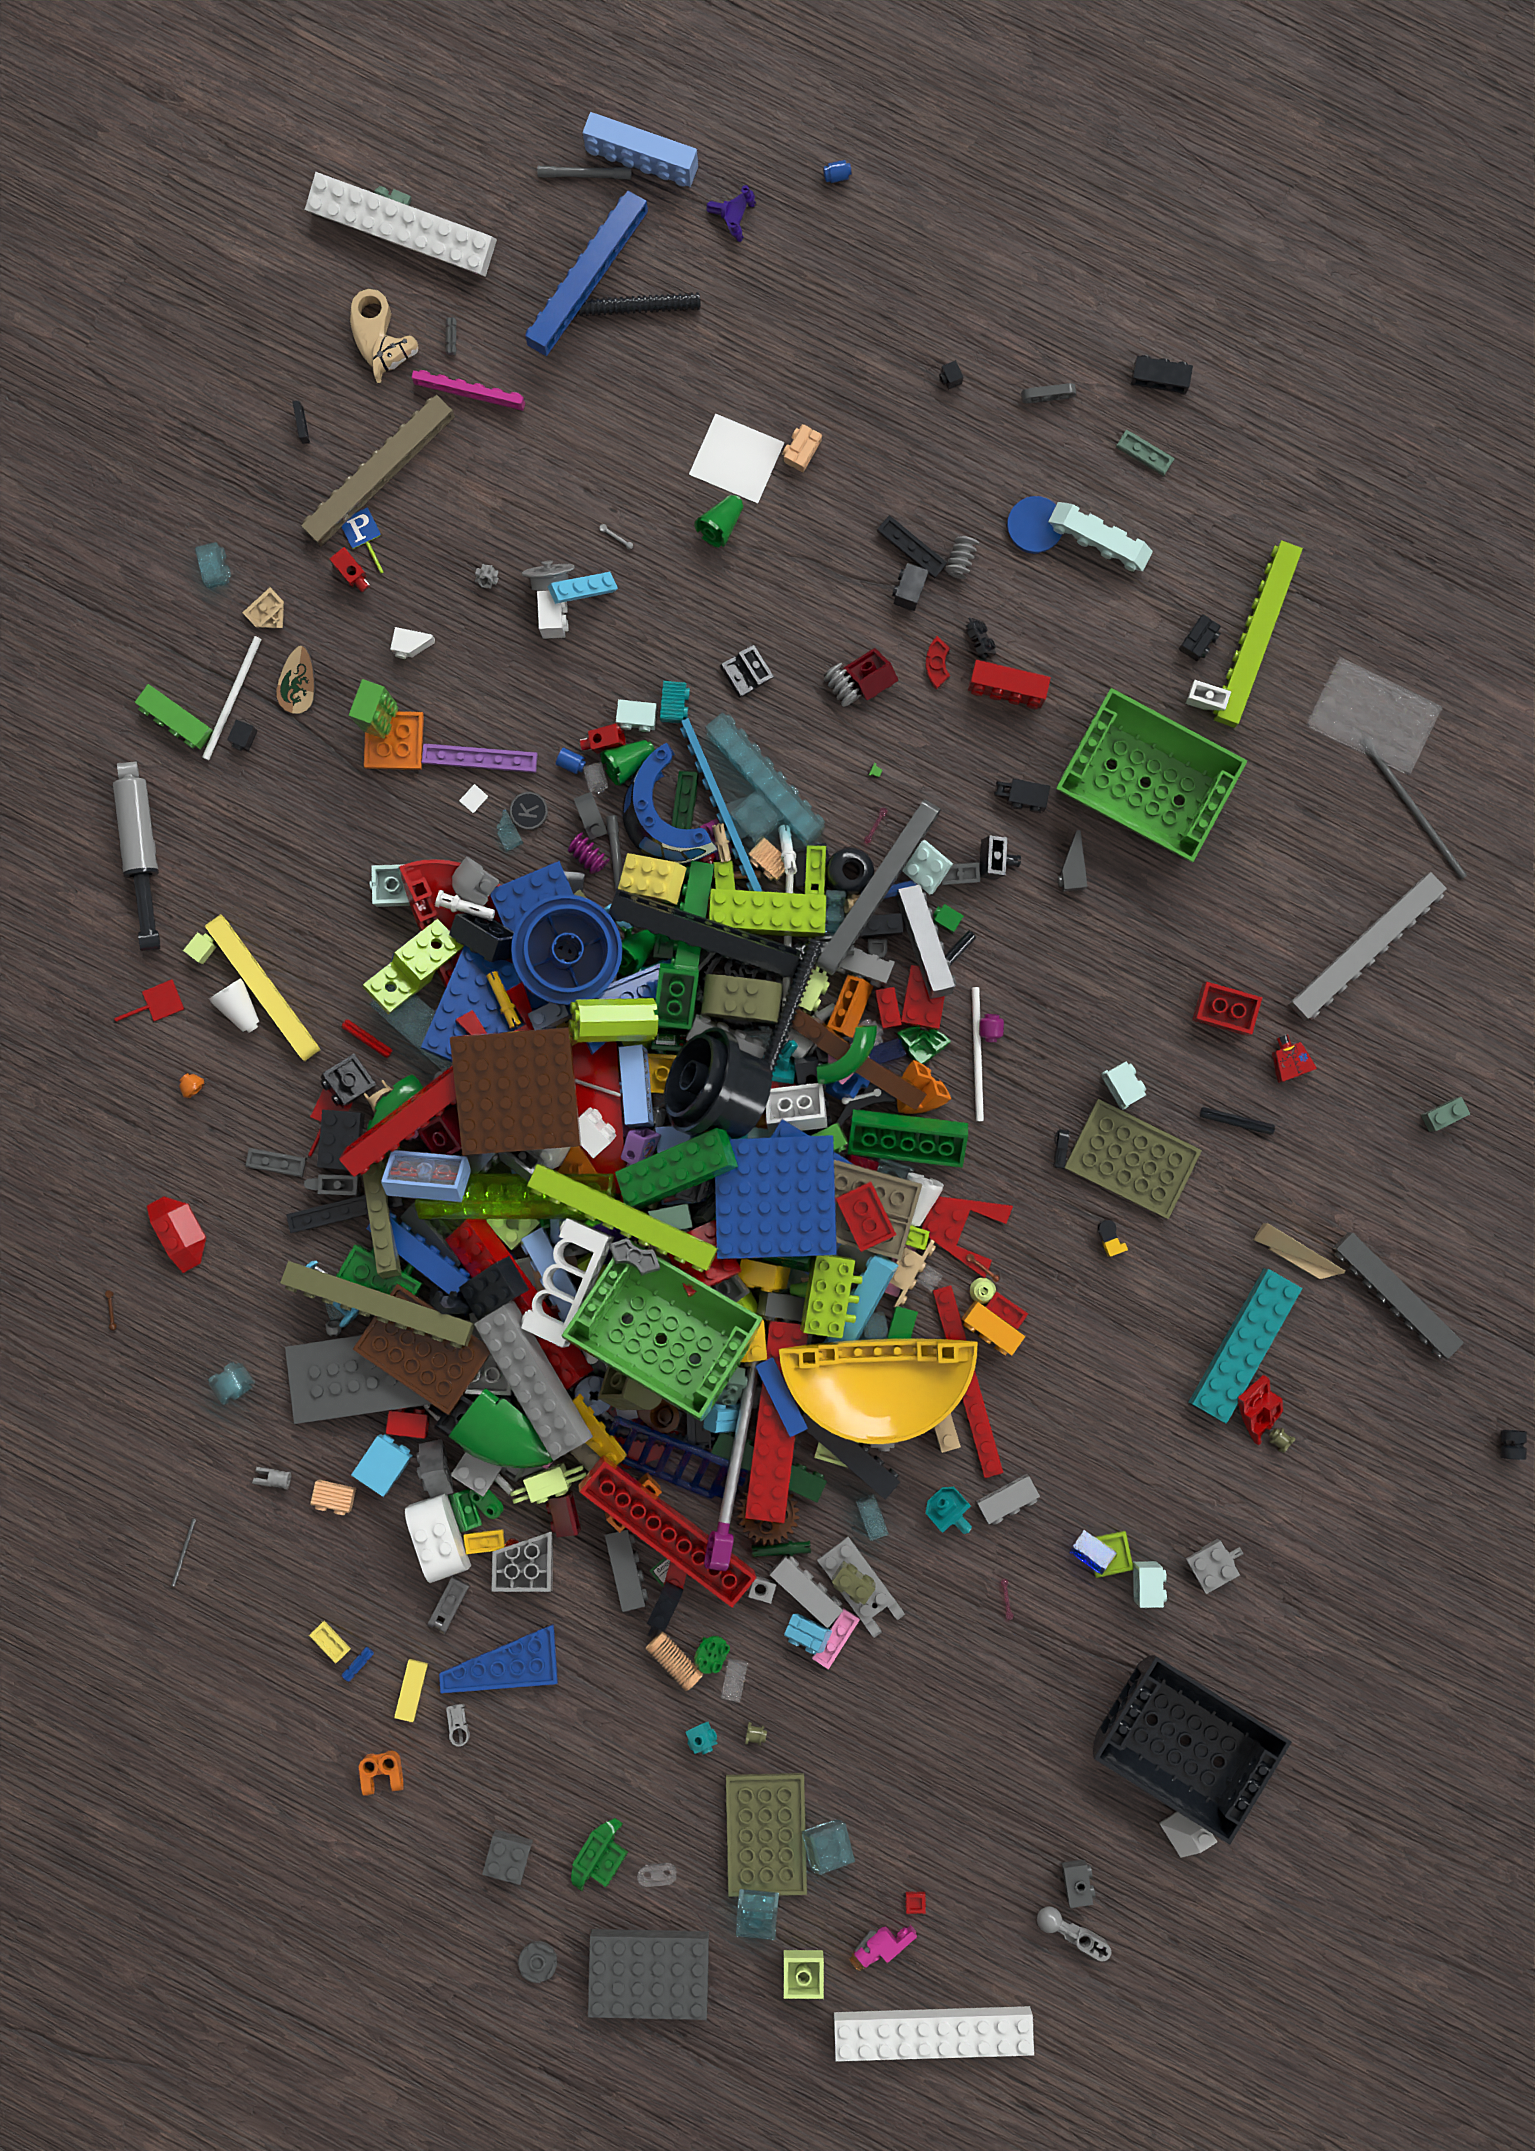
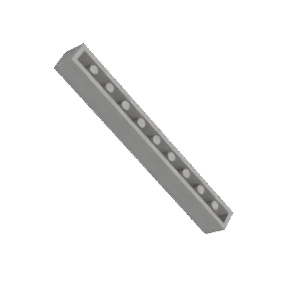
M1431 872L1426 874L1303 989L1289 1005L1303 1020L1314 1019L1320 1013L1319 1009L1323 1005L1326 1007L1334 1000L1333 995L1337 992L1339 994L1348 987L1346 983L1350 979L1354 981L1362 974L1360 970L1364 966L1368 968L1375 962L1374 957L1378 953L1382 955L1389 948L1388 944L1392 940L1395 942L1403 935L1401 931L1412 927L1417 922L1415 918L1418 915L1423 916L1431 909L1429 905L1433 901L1437 903L1444 897L1442 893L1447 888Z

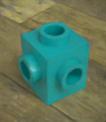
M709 1722L686 1731L689 1739V1748L694 1751V1754L701 1752L704 1755L713 1751L712 1746L718 1744L716 1732L713 1728L711 1729Z

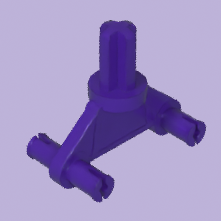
M747 185L742 187V193L733 200L724 201V203L709 201L706 205L707 212L721 215V218L725 219L731 235L738 242H741L742 238H744L740 222L746 205L748 203L749 207H754L756 204L754 193L749 190Z

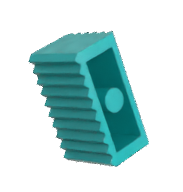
M663 681L660 711L661 722L682 724L681 721L684 718L687 719L688 707H685V700H689L690 688H687L686 683Z

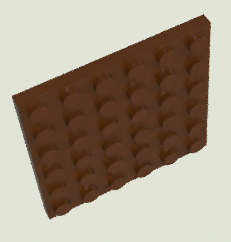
M570 1027L450 1037L462 1155L581 1146Z

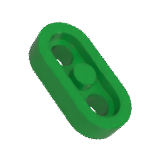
M489 1489L484 1497L474 1490H470V1499L488 1518L496 1519L502 1514L503 1504Z

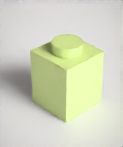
M197 933L183 951L197 962L204 964L217 946L213 943L214 939L208 934L202 935Z

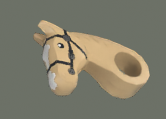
M366 289L360 291L353 298L350 323L359 351L373 368L376 382L381 383L382 373L395 369L405 360L418 352L419 346L411 335L402 338L386 336L392 314L387 299L378 290ZM374 303L382 307L381 312L374 318H365L361 315L362 310L368 304Z

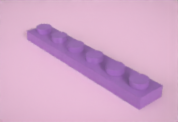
M423 744V764L536 773L538 754L536 752Z

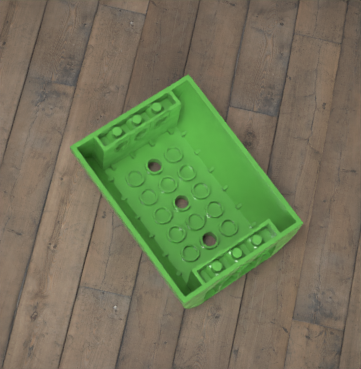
M1110 688L1055 790L1193 863L1243 771L1247 760ZM1107 761H1115L1116 769H1109L1106 765ZM1147 778L1150 781V786L1147 788L1142 787L1140 780ZM1174 797H1182L1184 801L1183 805H1176L1174 803Z
M631 1241V1243H632L635 1247H637V1248H639V1249H642V1250H646L645 1248H643V1247H641L640 1245L636 1244L635 1242ZM657 1255L660 1270L643 1276L634 1266L626 1263L615 1264L614 1258H612L563 1332L562 1338L699 1421L704 1420L750 1348L763 1318ZM682 1283L687 1286H693L692 1289L697 1292L688 1297ZM630 1315L633 1321L630 1324H625L622 1322V1317ZM658 1335H663L667 1341L664 1344H659L655 1338ZM697 1355L701 1361L698 1364H692L689 1358Z

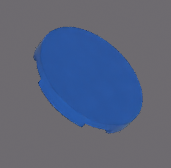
M1031 496L1019 501L1012 508L1007 520V529L1013 544L1022 551L1033 554L1053 548L1062 536V534L1055 532L1053 526L1048 522L1056 504L1040 496Z

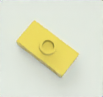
M325 1621L309 1635L335 1664L351 1649Z

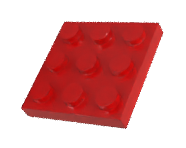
M716 1220L687 1232L717 1247ZM667 1253V1257L673 1266L709 1287L727 1280L742 1271L736 1259H717V1253L709 1270H703V1272L692 1268L693 1264L687 1261L681 1263L675 1260L674 1255ZM682 1283L688 1297L697 1292L692 1289L693 1286H687Z

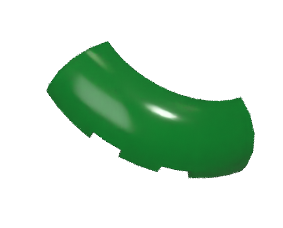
M877 1025L857 1026L853 1043L848 1052L835 1062L817 1067L819 1085L840 1081L853 1074L863 1065L873 1049Z
M413 1074L392 1086L394 1089L386 1097L383 1096L375 1107L377 1111L373 1120L369 1121L367 1131L423 1088L420 1081Z

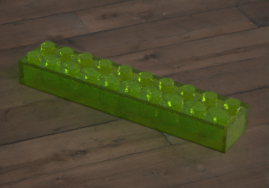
M470 1174L462 1202L420 1198L415 1200L419 1219H588L584 1217L585 1213L582 1211L573 1212L567 1209V1204L563 1202L556 1204L550 1201V1196L544 1193L540 1196L531 1192L532 1188L527 1186L529 1182L519 1174ZM563 1174L615 1199L616 1185L614 1174Z

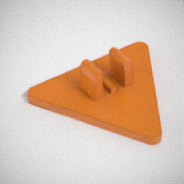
M580 1146L571 1147L558 1172L569 1178L597 1179L598 1174Z

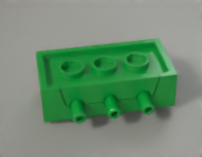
M359 1244L353 1246L336 1275L338 1278L389 1295L395 1286L399 1284L415 1296H418L425 1284L411 1275L415 1267L408 1263L405 1270L401 1269L402 1275L382 1279L377 1273L374 1247L369 1251Z

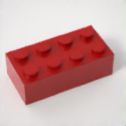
M976 660L968 691H971V694L976 696L984 694L990 696L993 700L1005 699L1014 705L1022 703L1026 704L1028 708L1038 709V707H1042L1046 700L1051 677Z

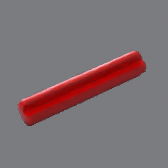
M346 1019L341 1027L382 1056L388 1058L393 1050L350 1020Z

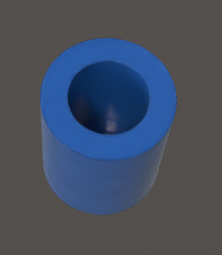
M563 747L555 765L578 774V772L582 773L586 762L583 756Z

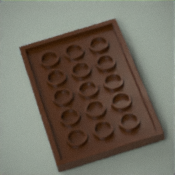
M399 1284L390 1293V1295L436 1310ZM375 1316L353 1350L450 1415L491 1355L485 1342L472 1334L468 1346L462 1345L461 1348L450 1345L451 1341L443 1339V1342L431 1339V1334L425 1333L422 1336L413 1333L414 1328L407 1326L405 1330L396 1327V1322L388 1320V1323L376 1320L377 1316Z

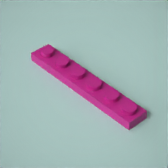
M413 370L411 378L414 385L524 410L525 401L519 393L511 392L509 394L499 388L489 389L485 388L482 384L474 383L472 385L462 379H456L455 381L441 374L435 376L430 375L429 372L419 370V372Z

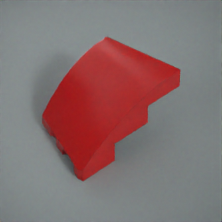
M1265 1375L1261 1376L1238 1397V1404L1245 1426L1254 1443L1258 1446L1262 1442L1261 1436L1265 1430H1270L1283 1412V1399L1270 1391V1378Z

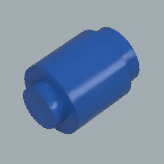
M845 160L828 163L827 166L823 167L825 181L830 183L848 180L849 175L852 174L850 163L846 164Z

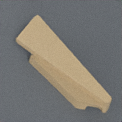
M1268 1223L1261 1225L1253 1239L1256 1242L1269 1246L1268 1250L1318 1279L1345 1273V1270Z

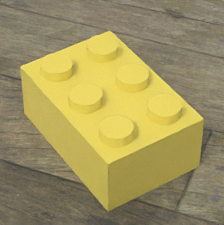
M627 853L618 889L650 900L677 905L687 868L676 862Z

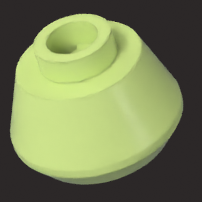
M978 1278L970 1286L971 1298L980 1304H987L996 1292L994 1283L987 1278Z

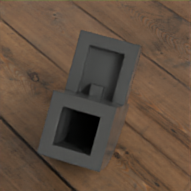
M592 792L574 798L589 839L592 840L607 834L608 832Z

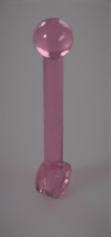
M886 808L880 809L879 817L877 818L869 835L864 838V841L866 843H870L872 841L871 837L873 833L875 832L882 817L887 814Z
M1002 1579L1001 1585L1004 1589L1007 1608L1006 1618L1011 1620L1014 1615L1010 1609L1007 1589L1008 1580Z

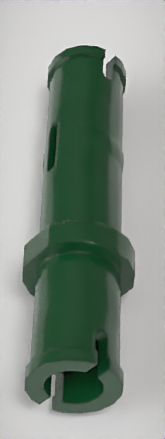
M788 1541V1543L773 1544L772 1546L770 1544H765L764 1546L752 1545V1550L757 1551L752 1552V1556L755 1558L811 1553V1548H805L810 1547L811 1544L810 1541Z

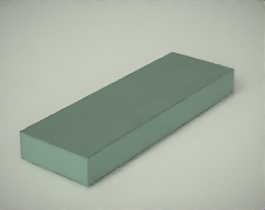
M1127 429L1116 445V448L1162 476L1166 474L1175 459Z

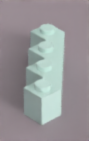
M1057 503L1048 521L1053 526L1055 532L1059 534H1072L1081 546H1095L1101 552V556L1106 559H1120L1125 565L1124 567L1129 571L1144 570L1153 552L1144 541L1138 538L1136 541L1126 536L1127 532L1115 526L1110 528L1104 525V520L1091 513L1085 515L1079 512L1080 508L1073 504Z

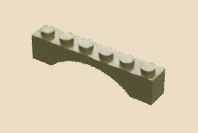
M380 1161L377 1164L373 1162L369 1166L370 1169L363 1174L377 1273L382 1279L402 1274L390 1220L388 1195H386L381 1183L385 1172V1165Z

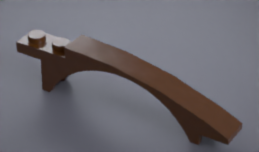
M800 1008L797 1009L796 1012L798 1013L794 1016L796 1019L792 1021L793 1026L790 1027L815 1043L817 1047L836 1060H839L848 1052L851 1044L837 1035L818 1017L813 1018ZM869 1057L855 1071L915 1110H917L927 1095L908 1079L890 1071Z

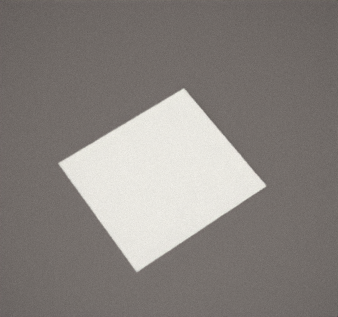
M715 414L689 475L758 503L785 442Z

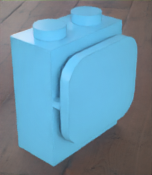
M380 1434L376 1437L351 1474L383 1497L387 1495L413 1456L409 1453L410 1450L403 1445L398 1446L393 1442L394 1439L387 1434Z

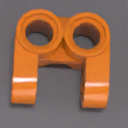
M397 1752L370 1753L362 1759L359 1764V1775L363 1796L374 1794V1775H389L392 1791L403 1790L401 1758ZM385 1759H391L394 1766H387ZM366 1762H372L374 1764V1769H368L366 1767Z

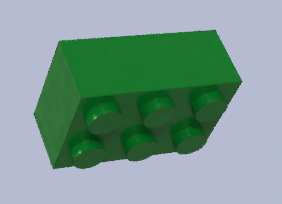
M660 963L655 996L657 1010H654L655 1015H658L659 1026L683 1029L692 1028L699 976L698 967Z

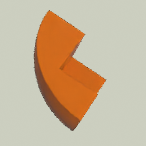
M915 1060L909 1064L902 1077L911 1081L913 1085L927 1095L917 1110L897 1099L899 1113H923L936 1109L951 1100L950 1094L941 1080L936 1081L931 1076V1070Z

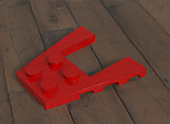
M521 982L506 991L511 1003L515 1005L514 1009L524 1023V1026L515 1031L534 1030L528 1016L532 1009L525 987ZM473 1010L455 1020L468 1035L487 1034Z
M939 1196L927 1214L921 1229L930 1231L928 1238L934 1240L936 1244L985 1278L987 1273L972 1261L969 1262L966 1256L972 1254L974 1259L988 1270L992 1260L956 1245L970 1210L1006 1224L1013 1206Z

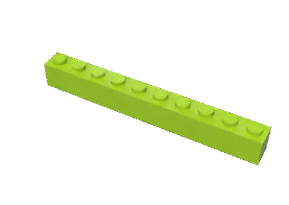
M1282 540L1278 546L1274 545L1270 555L1273 559L1271 563L1267 564L1264 574H1267L1264 581L1261 580L1257 590L1260 592L1259 597H1255L1251 606L1254 611L1252 616H1248L1245 623L1247 630L1241 634L1238 642L1241 644L1239 651L1236 650L1233 655V668H1229L1226 674L1228 682L1226 686H1222V689L1231 691L1226 709L1213 710V714H1215L1214 721L1233 728L1239 724L1303 548Z
M542 1164L536 1165L527 1185L532 1188L531 1192L540 1196L544 1193L550 1196V1201L556 1204L563 1202L567 1204V1209L576 1213L578 1210L585 1213L584 1217L592 1221L596 1219L603 1221L602 1225L613 1230L614 1227L620 1229V1234L631 1238V1236L639 1238V1243L648 1247L651 1244L657 1247L656 1251L664 1255L670 1253L675 1256V1260L681 1263L687 1261L693 1264L692 1268L700 1272L709 1270L717 1253V1247Z

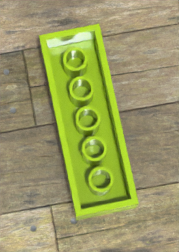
M711 889L709 919L751 934L815 938V936H824L826 895Z

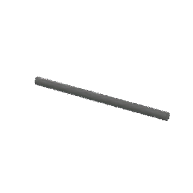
M192 1518L171 1584L173 1587H175L196 1522L195 1518Z

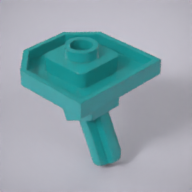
M788 1040L784 1045V1049L781 1050L782 1055H779L780 1060L776 1062L778 1065L775 1066L776 1070L772 1073L774 1075L772 1081L794 1083L796 1071L795 1058L790 1056L798 1047L795 1040Z
M954 1486L942 1487L927 1501L925 1513L942 1533L952 1524L963 1534L969 1533L972 1528L962 1515L971 1505Z

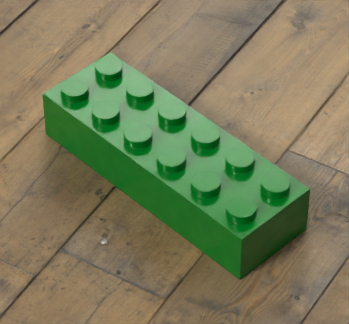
M853 1109L848 1154L963 1168L968 1140V1123Z
M715 1128L616 1171L615 1174L624 1203L639 1210L738 1168L727 1131Z

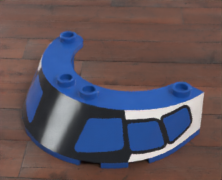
M665 743L647 757L629 784L623 801V822L632 843L646 856L678 864L691 863L692 860L702 859L718 851L705 829L675 828L664 822L657 814L653 804V787L656 781L664 777L662 770L671 762L672 756L675 755L668 743Z

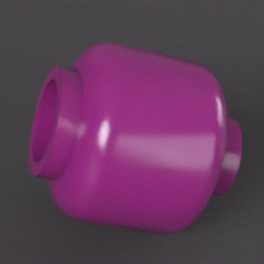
M984 1014V1017L979 1020V1035L985 1038L986 1042H997V1038H1001L1004 1035V1020L998 1014Z

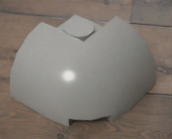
M467 856L452 876L454 892L462 900L480 906L486 904L488 896L499 884L497 878L483 870L481 865Z

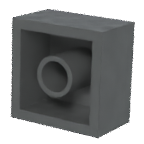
M495 1830L482 1875L520 1885L533 1840Z

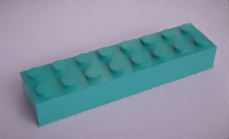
M1264 1268L1191 1396L1190 1404L1227 1424L1238 1404V1397L1245 1392L1303 1288L1270 1269Z

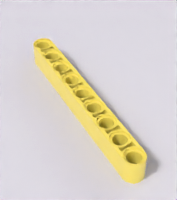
M220 914L206 924L205 927L302 1060L306 1061L320 1051L317 1043L227 920Z

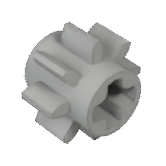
M482 564L481 569H476L475 582H478L481 587H489L491 589L492 584H497L499 579L497 577L498 571H495L492 565Z

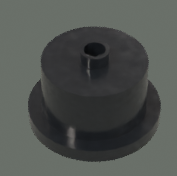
M712 1027L706 1029L701 1034L695 1035L681 1048L667 1076L664 1103L671 1125L677 1131L687 1135H697L706 1129L710 1131L719 1128L727 1131L728 1137L731 1139L744 1137L757 1124L767 1105L772 1085L771 1069L765 1060L739 1049L736 1037L729 1031L719 1027Z

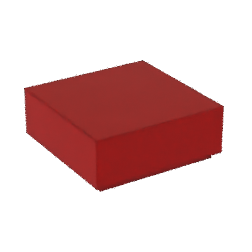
M905 1892L906 1914H926L925 1892Z

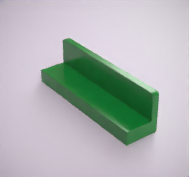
M896 1306L886 1339H911L918 1312Z

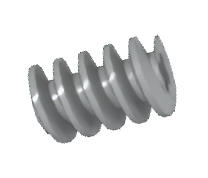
M960 536L955 539L956 544L953 545V551L950 554L951 558L948 560V566H946L945 570L955 578L967 579L963 573H969L970 570L965 567L972 565L968 559H974V555L970 554V552H976L977 549L973 545H978L979 542L967 536Z
M839 663L824 674L826 675L824 681L829 682V688H834L833 694H838L837 699L843 700L841 705L845 707L856 701L861 695H857L859 688H852L855 682H848L851 676L844 677L847 670L840 671V667L843 664Z

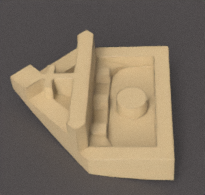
M270 587L242 613L255 627L283 628L284 601Z

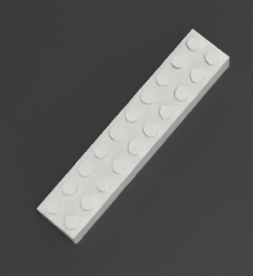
M315 172L305 210L315 215L486 277L497 239L490 235Z
M1030 2006L834 2012L836 2061L1034 2055L1033 2015Z

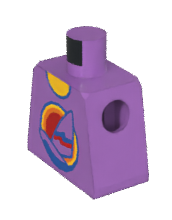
M647 1127L629 1131L621 1155V1159L628 1162L626 1167L651 1157L661 1135Z

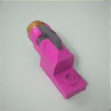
M911 1925L908 1928L904 1927L898 1932L897 1937L886 1926L878 1931L870 1930L857 1945L849 1959L858 1971L865 1970L870 1964L879 1960L880 1955L888 1963L917 1938L916 1930Z

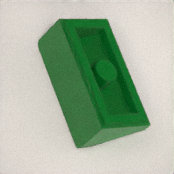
M470 1488L448 1495L460 1532H466L482 1525L477 1507L469 1496Z

